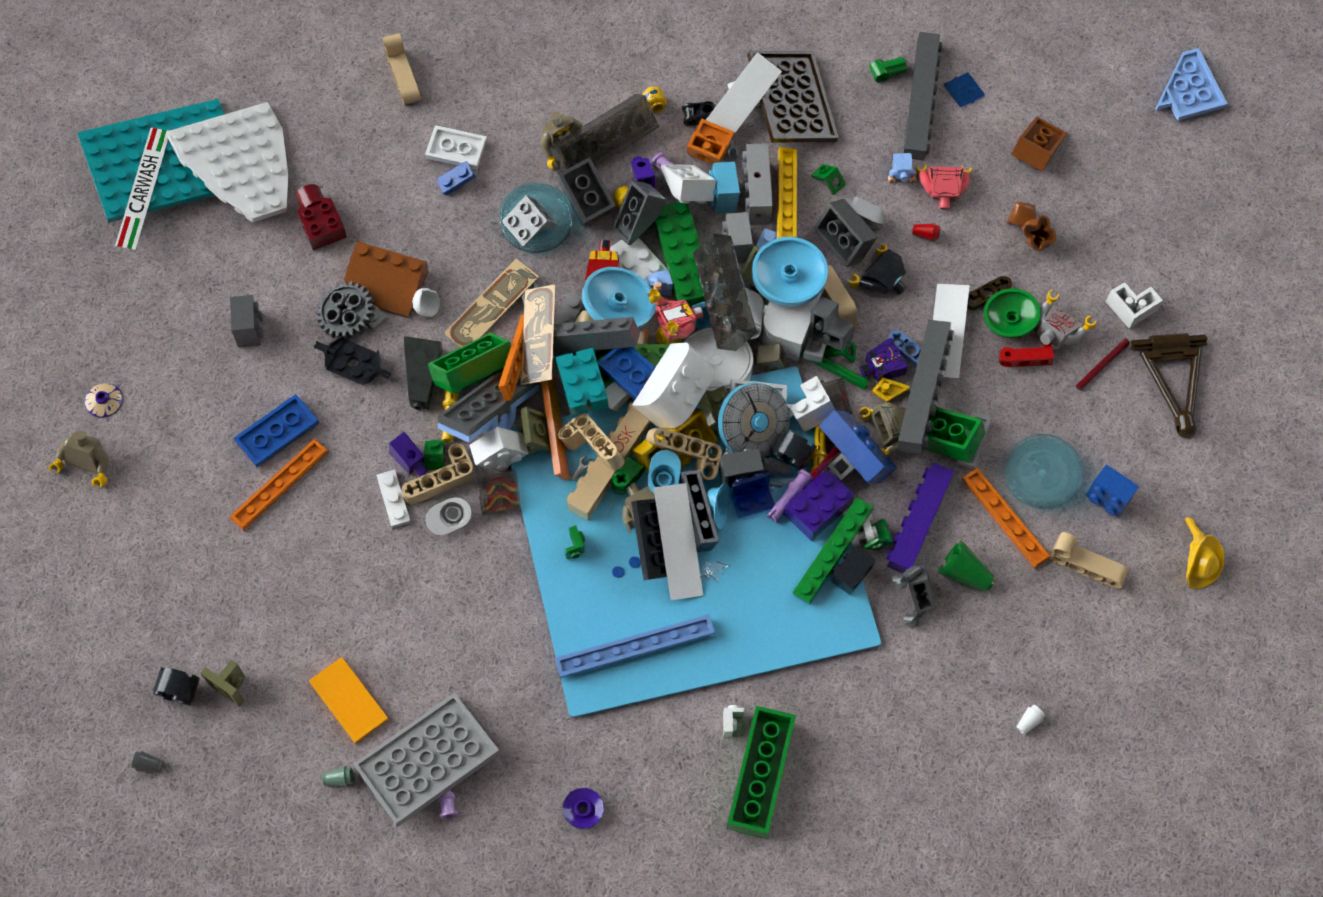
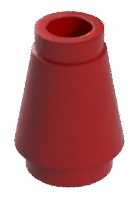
M936 223L914 224L912 235L930 241L938 240L940 226L936 225Z

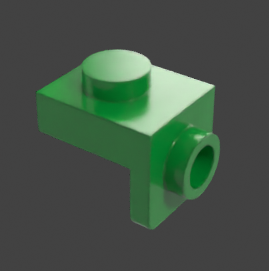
M444 440L425 441L424 463L428 470H438L445 466Z
M575 525L569 527V536L573 546L564 549L566 559H576L585 553L583 532H578Z

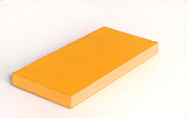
M342 657L309 680L311 686L355 744L389 720Z

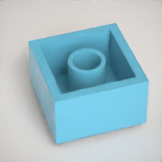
M735 162L713 163L712 170H709V175L716 180L715 190H713L714 199L710 201V206H713L714 213L735 212L740 194Z

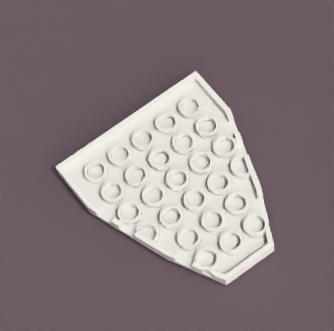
M268 102L167 131V137L181 164L185 167L188 166L193 171V175L196 178L202 179L205 182V186L225 204L228 202L234 206V210L245 215L249 221L253 223L286 212L288 169L283 129Z

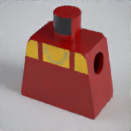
M600 240L599 251L590 252L585 280L598 269L605 267L620 268L619 254L616 251H610V240Z

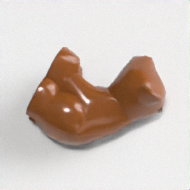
M1016 202L1007 223L1022 227L1023 234L1027 237V244L1034 250L1043 251V249L1051 244L1053 245L1056 241V233L1053 228H1050L1049 217L1041 215L1036 219V205Z

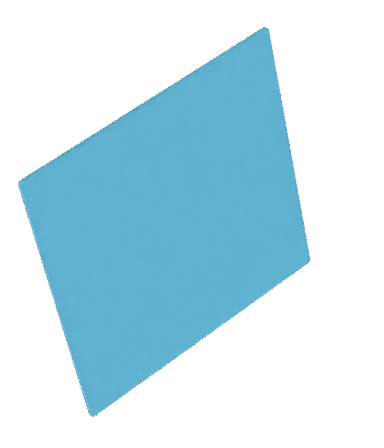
M795 366L752 375L749 380L787 385V404L794 405L807 398L800 386L803 383L799 370ZM631 402L624 403L618 411L605 408L593 412L591 410L586 414L608 437L611 431L615 432L617 429V423L621 416L625 417L627 414V408ZM698 403L695 408L702 410L700 404ZM571 415L561 417L562 427L576 416L571 417ZM795 415L790 418L789 431L807 439V444L812 446L814 444L815 427L804 433ZM652 423L648 431L658 427ZM517 427L511 428L512 431L518 432ZM648 431L646 432L640 443L647 439L646 437ZM714 431L718 442L715 444L721 447L723 455L726 453V446L720 435ZM587 442L575 450H568L566 448L570 479L565 481L554 475L551 453L542 450L524 456L522 460L511 464L514 480L518 485L517 493L556 657L708 614L715 631V635L562 678L561 682L569 716L572 718L874 648L881 644L863 580L853 593L849 595L831 582L833 576L831 573L810 605L793 595L792 592L842 520L843 514L838 516L812 541L784 513L777 523L773 522V520L771 521L767 514L787 491L789 482H793L798 475L799 470L794 468L788 460L784 463L791 465L789 476H766L763 473L762 485L731 490L726 524L722 530L718 529L715 525L719 542L710 551L697 552L703 596L670 600L667 577L643 580L641 563L637 568L629 565L631 557L635 556L640 559L635 528L631 529L629 534L627 527L622 521V508L625 505V499L630 496L628 492L622 495L616 494L611 485L588 521L568 510L566 502L568 495L576 490L578 480L588 472L587 468H584L575 480L571 478L580 466V458L588 456L584 461L588 465L591 460L595 461L598 457ZM710 448V449L708 450V455L711 457L712 454H713V451H712V449ZM632 453L630 457L638 462L636 456ZM772 454V455L769 456V457H772V458H774V459H777V458H775V455H774V454ZM695 458L681 468L680 473L694 470L697 459ZM811 459L808 466L802 469L808 472L810 475V470L813 466V460ZM707 467L703 470L705 476L708 474ZM719 468L714 479L702 480L706 493L709 488H720L722 485ZM646 471L635 482L640 490L648 486V473ZM576 525L578 532L582 531L585 542H583L585 553L576 559H566L564 549L573 546L569 536V527ZM850 544V546L838 562L839 565H841L844 562L843 557L845 556L847 551H853L852 544ZM620 566L623 568L624 574L622 577L617 578L613 576L612 570L614 567Z

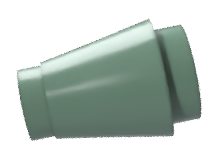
M344 766L323 773V785L348 787L349 784L354 783L353 769Z

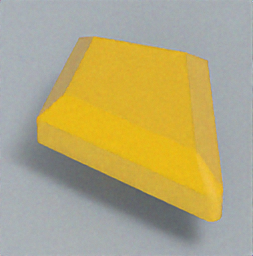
M882 378L871 393L884 402H889L908 391L910 386Z

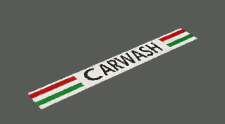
M150 128L115 244L117 247L136 249L168 142V130Z

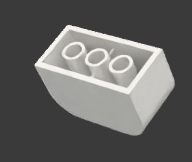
M824 289L814 300L800 306H782L769 301L768 305L764 306L762 312L763 344H780L786 352L787 358L799 361L801 352L810 334L811 309L823 297Z
M670 344L632 406L658 428H676L683 424L692 414L712 382L716 369L689 344Z

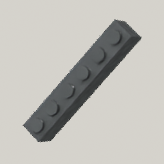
M633 317L554 324L553 354L578 352L589 348L603 350L636 347L640 332Z

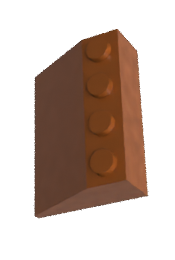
M358 241L350 257L344 281L347 284L350 281H353L354 284L358 282L361 286H365L367 291L372 294L371 297L375 300L372 304L380 310L409 318L413 309V297L417 290L422 288L429 271L426 261Z

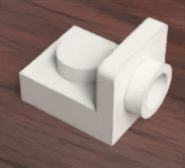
M730 705L728 708H724V737H732L733 731L737 729V720L733 717H744L745 708H740L738 705Z

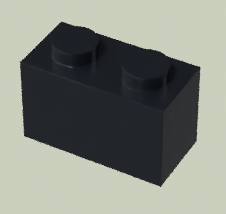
M858 546L853 551L848 550L843 557L844 562L841 565L837 564L831 572L833 574L831 582L849 595L853 593L875 564V559Z

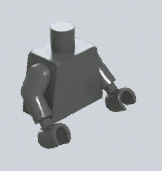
M913 565L903 573V576H894L892 578V581H897L894 588H906L908 582L915 610L913 611L914 614H905L904 621H907V626L915 627L918 625V617H922L926 611L936 609L926 566Z

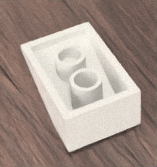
M661 164V170L670 191L680 203L687 204L690 201L704 204L706 201H713V190H715L716 180L695 165Z

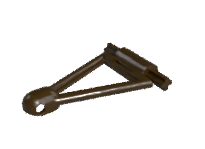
M1188 333L1152 335L1149 336V339L1131 340V350H1150L1148 352H1141L1140 356L1175 417V427L1178 435L1183 438L1193 437L1196 433L1194 411L1202 348L1190 347L1206 346L1207 336H1189ZM1191 359L1185 411L1181 410L1155 362Z

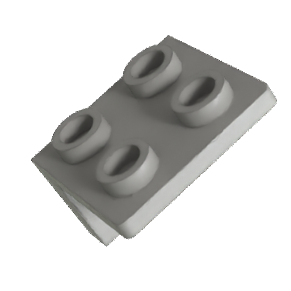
M527 195L502 220L503 224L524 247L542 228L554 229L557 225L556 221L539 201Z

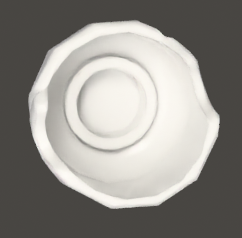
M428 288L417 290L412 300L414 310L421 316L433 317L440 307L438 293Z

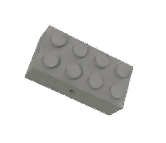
M746 144V151L742 153L744 203L746 207L744 212H748L750 225H768L771 222L772 213L768 144Z

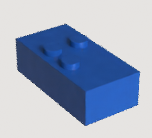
M834 410L819 425L868 483H882L897 468L869 436L870 432L863 425L860 426L849 412Z

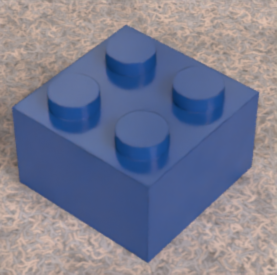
M1106 464L1093 481L1086 496L1093 504H1099L1105 508L1108 514L1119 518L1139 486Z

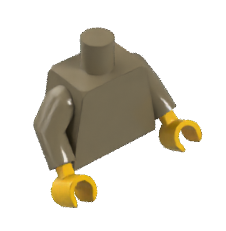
M84 431L74 432L71 437H67L58 448L55 456L57 459L49 465V471L56 466L58 468L56 474H58L64 468L62 461L65 460L67 464L97 473L98 476L92 480L93 486L98 485L100 482L101 488L108 482L104 473H107L109 456L103 450L100 441L87 436Z

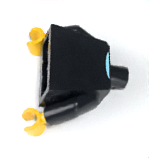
M882 244L881 250L876 248L878 258L861 275L862 278L859 279L857 274H853L852 279L856 281L849 280V285L852 288L859 286L884 294L893 288L900 295L907 288L900 281L906 274L902 257L887 249L886 244Z

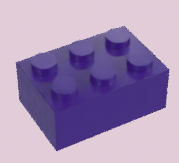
M826 469L785 506L784 515L812 541L852 505L855 495Z

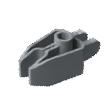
M845 197L838 199H845L871 230H880L886 215L878 206L860 197H854L853 200Z

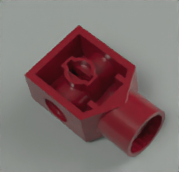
M316 184L301 187L296 192V198L300 205L297 213L312 249L315 250L347 238L344 225L332 199L324 198L320 187Z

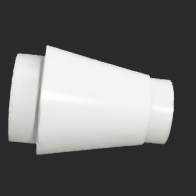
M1032 705L1031 708H1027L1016 728L1023 735H1026L1042 723L1046 715L1037 706Z

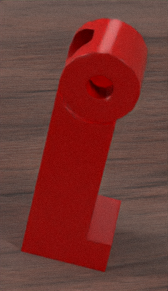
M1052 341L1047 345L1043 344V347L1020 349L1004 347L999 353L998 362L1003 367L1052 365L1054 360Z

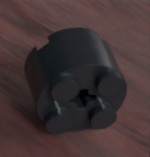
M783 429L772 451L775 458L782 462L788 460L794 468L800 470L808 466L817 446L814 444L810 446L807 444V439L791 431L787 433Z
M160 667L153 695L159 696L163 700L172 701L173 699L179 701L178 703L190 706L194 700L200 677L193 674L189 677L184 671Z

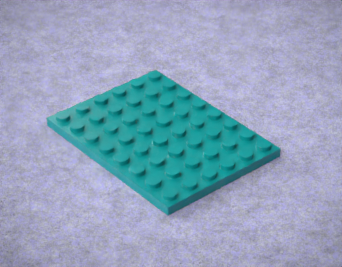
M219 99L77 132L108 223L122 220L150 128L170 131L224 115ZM169 139L146 213L216 196L205 186V182L202 179L196 178L193 175V171L188 166L185 167L181 164Z

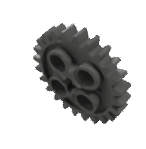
M343 281L342 286L336 283V288L334 289L329 286V293L323 292L325 298L319 297L322 303L316 304L320 309L315 311L319 316L316 320L320 323L319 326L324 329L323 331L332 338L335 336L339 338L342 335L346 340H348L349 335L355 338V332L362 334V328L368 329L365 324L372 323L369 317L375 316L371 311L376 309L372 304L375 300L371 297L372 294L367 291L366 287L361 286L358 282L354 284L353 281H350L347 284Z

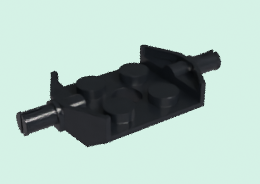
M343 335L329 343V345L316 341L314 349L324 352L326 370L358 384H368L378 376L387 379L391 376V372L381 368L379 350L375 352L346 340ZM356 359L359 362L356 366H349V361Z

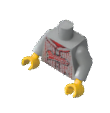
M1051 289L1046 296L1047 301L1040 308V320L1038 323L1040 328L1037 334L1041 336L1040 340L1043 344L1047 345L1052 341V345L1057 348L1062 345L1077 344L1087 334L1088 329L1092 330L1096 327V321L1093 324H1089L1091 315L1085 318V325L1082 327L1083 324L1056 305L1051 306L1059 297L1058 293L1055 298H1052L1050 294L1053 289Z

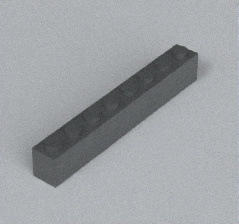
M919 32L903 151V153H911L912 159L923 161L925 154L929 155L930 144H927V140H931L932 129H929V125L933 124L934 114H931V110H934L936 101L932 98L933 95L936 96L937 85H934V82L938 81L939 70H936V66L939 67L941 56H938V52H941L942 42L939 41L940 34Z
M928 320L898 439L899 452L922 455L924 447L927 448L929 437L927 432H931L932 429L931 416H935L936 405L934 404L935 401L939 400L940 395L938 387L943 384L942 371H946L947 360L945 358L950 355L951 345H949V342L953 341L954 338L951 322Z

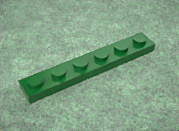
M856 497L792 592L794 596L809 605L811 604L874 510L872 505Z

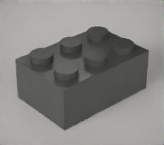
M590 157L555 176L581 225L616 206Z
M845 199L830 202L814 226L817 233L846 267L862 262L878 238Z

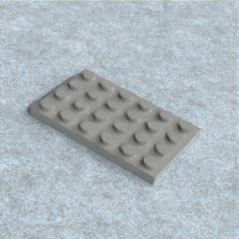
M454 693L356 761L353 766L395 825L399 827L501 753Z

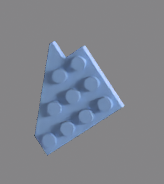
M1199 48L1182 53L1155 108L1156 111L1170 107L1175 118L1179 121L1226 108L1227 102Z

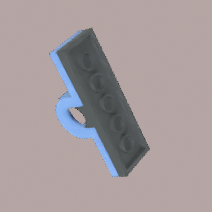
M501 369L438 415V429L468 443L481 433L486 435L496 427L511 430L516 417V407L539 390V382L521 385V370L512 400L505 401L498 387L504 370Z

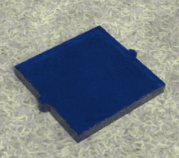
M968 72L959 77H954L953 80L944 84V87L960 108L969 103H974L975 100L985 96Z

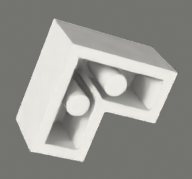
M1124 282L1110 291L1106 303L1130 329L1157 312L1163 300L1152 287L1136 296Z
M817 376L800 385L807 398L790 406L804 433L821 424L835 410Z

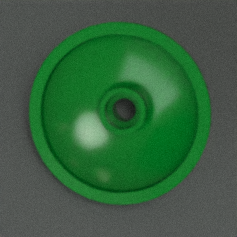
M1016 288L1004 289L992 295L986 302L984 320L987 327L994 334L1003 338H1020L1032 332L1038 325L1040 306L1036 298L1027 291Z

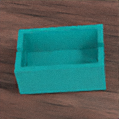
M593 348L578 351L576 356L570 353L556 357L557 368L571 417L588 413L587 401H590L592 412L609 408L608 397Z

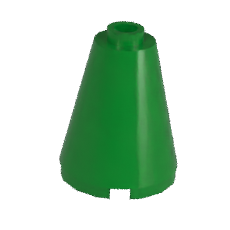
M961 540L959 544L956 543L945 557L946 565H940L938 573L980 591H985L986 589L989 591L995 583L993 580L994 575Z

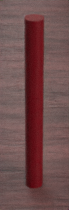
M1124 338L1076 384V388L1081 391L1130 344L1129 340Z
M835 447L811 472V477L817 478L841 451Z

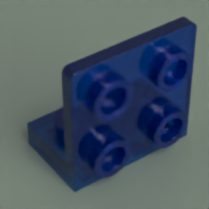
M759 472L753 475V477L747 479L739 478L732 483L731 501L738 518L762 512L775 506L769 489V472Z

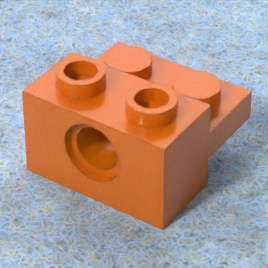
M701 119L687 145V155L711 165L723 162L734 136V131Z

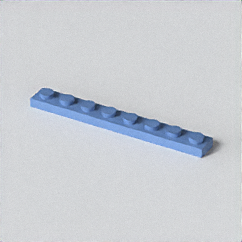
M708 614L556 657L555 662L560 679L710 637L715 635V631Z

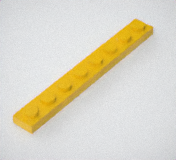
M779 146L777 238L797 237V149Z

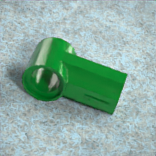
M902 57L887 61L877 59L869 65L870 71L877 83L881 82V80L882 82L886 81L890 76L904 73L907 70L906 61Z

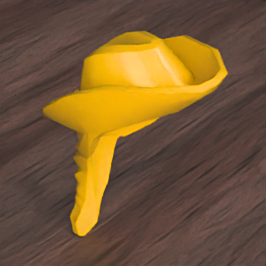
M1186 517V525L1193 534V541L1190 543V552L1187 559V584L1192 589L1208 587L1219 578L1224 567V550L1218 539L1213 535L1204 536V533L1196 526L1195 521L1192 518Z

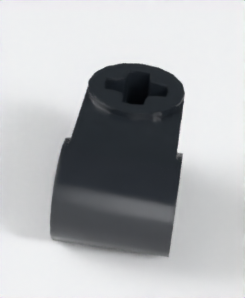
M711 101L684 104L682 106L685 116L683 120L684 125H699L701 119L706 120L716 107L715 104Z

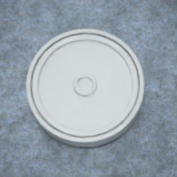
M706 328L690 335L683 342L689 344L716 369L715 376L705 391L706 394L723 385L729 394L731 379L750 380L753 372V353L748 342L738 333L725 328Z

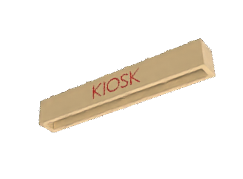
M633 401L629 404L625 417L621 416L615 432L611 431L608 436L624 460L632 455V449L640 443L652 424L649 419L632 406ZM599 456L595 461L590 462L587 468L588 472L584 477H580L576 490L571 492L566 500L568 510L587 521L613 483V475L617 471L609 469Z

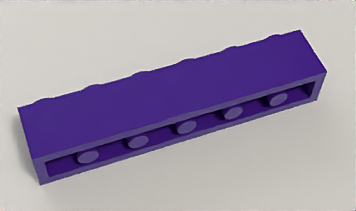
M934 462L930 468L926 467L922 476L925 479L924 483H919L915 492L918 495L916 501L911 500L908 510L911 512L908 517L904 516L901 523L903 530L901 533L897 532L893 541L896 546L894 550L890 549L887 554L886 560H889L887 567L903 574L914 565L952 479L953 470Z

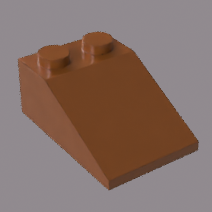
M1036 116L1020 136L1011 154L1018 160L1030 164L1034 169L1043 171L1064 140L1067 132Z

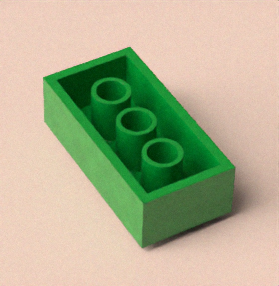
M490 332L428 363L433 383L450 393H458L462 388L476 384L478 380L493 375L495 371L504 369L511 348L510 341Z

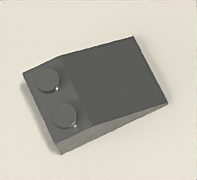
M632 180L612 230L627 245H632L659 217L666 199L650 184Z

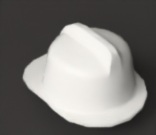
M454 497L430 508L426 514L425 521L432 533L445 535L466 525L471 519L472 512L467 501Z

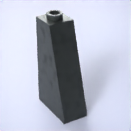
M404 336L410 407L419 411L429 410L435 384L433 383L428 363L442 356L441 341Z

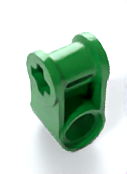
M628 456L625 459L624 465L613 475V491L619 495L627 493L626 488L642 476L645 466Z

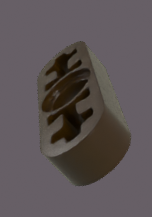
M1000 276L969 292L967 309L976 310L986 305L990 297L983 294L984 290H990L994 295L1001 290L1011 288V279L1007 276ZM1000 283L1007 284L1006 288L1004 286L999 287ZM970 298L972 300L977 299L975 304L973 302H969Z

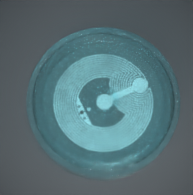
M528 183L515 188L504 198L499 211L500 227L503 236L512 246L524 252L543 253L553 250L567 239L572 229V208L568 198L556 187L545 183ZM527 195L537 199L556 221L557 225L554 229L542 228L524 247L503 224L502 220Z
M1035 434L1021 439L1011 449L1004 466V478L1011 494L1024 505L1038 510H1053L1066 505L1074 498L1083 480V464L1076 450L1065 440L1049 434Z

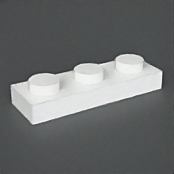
M395 469L377 474L391 527L395 528L411 523Z

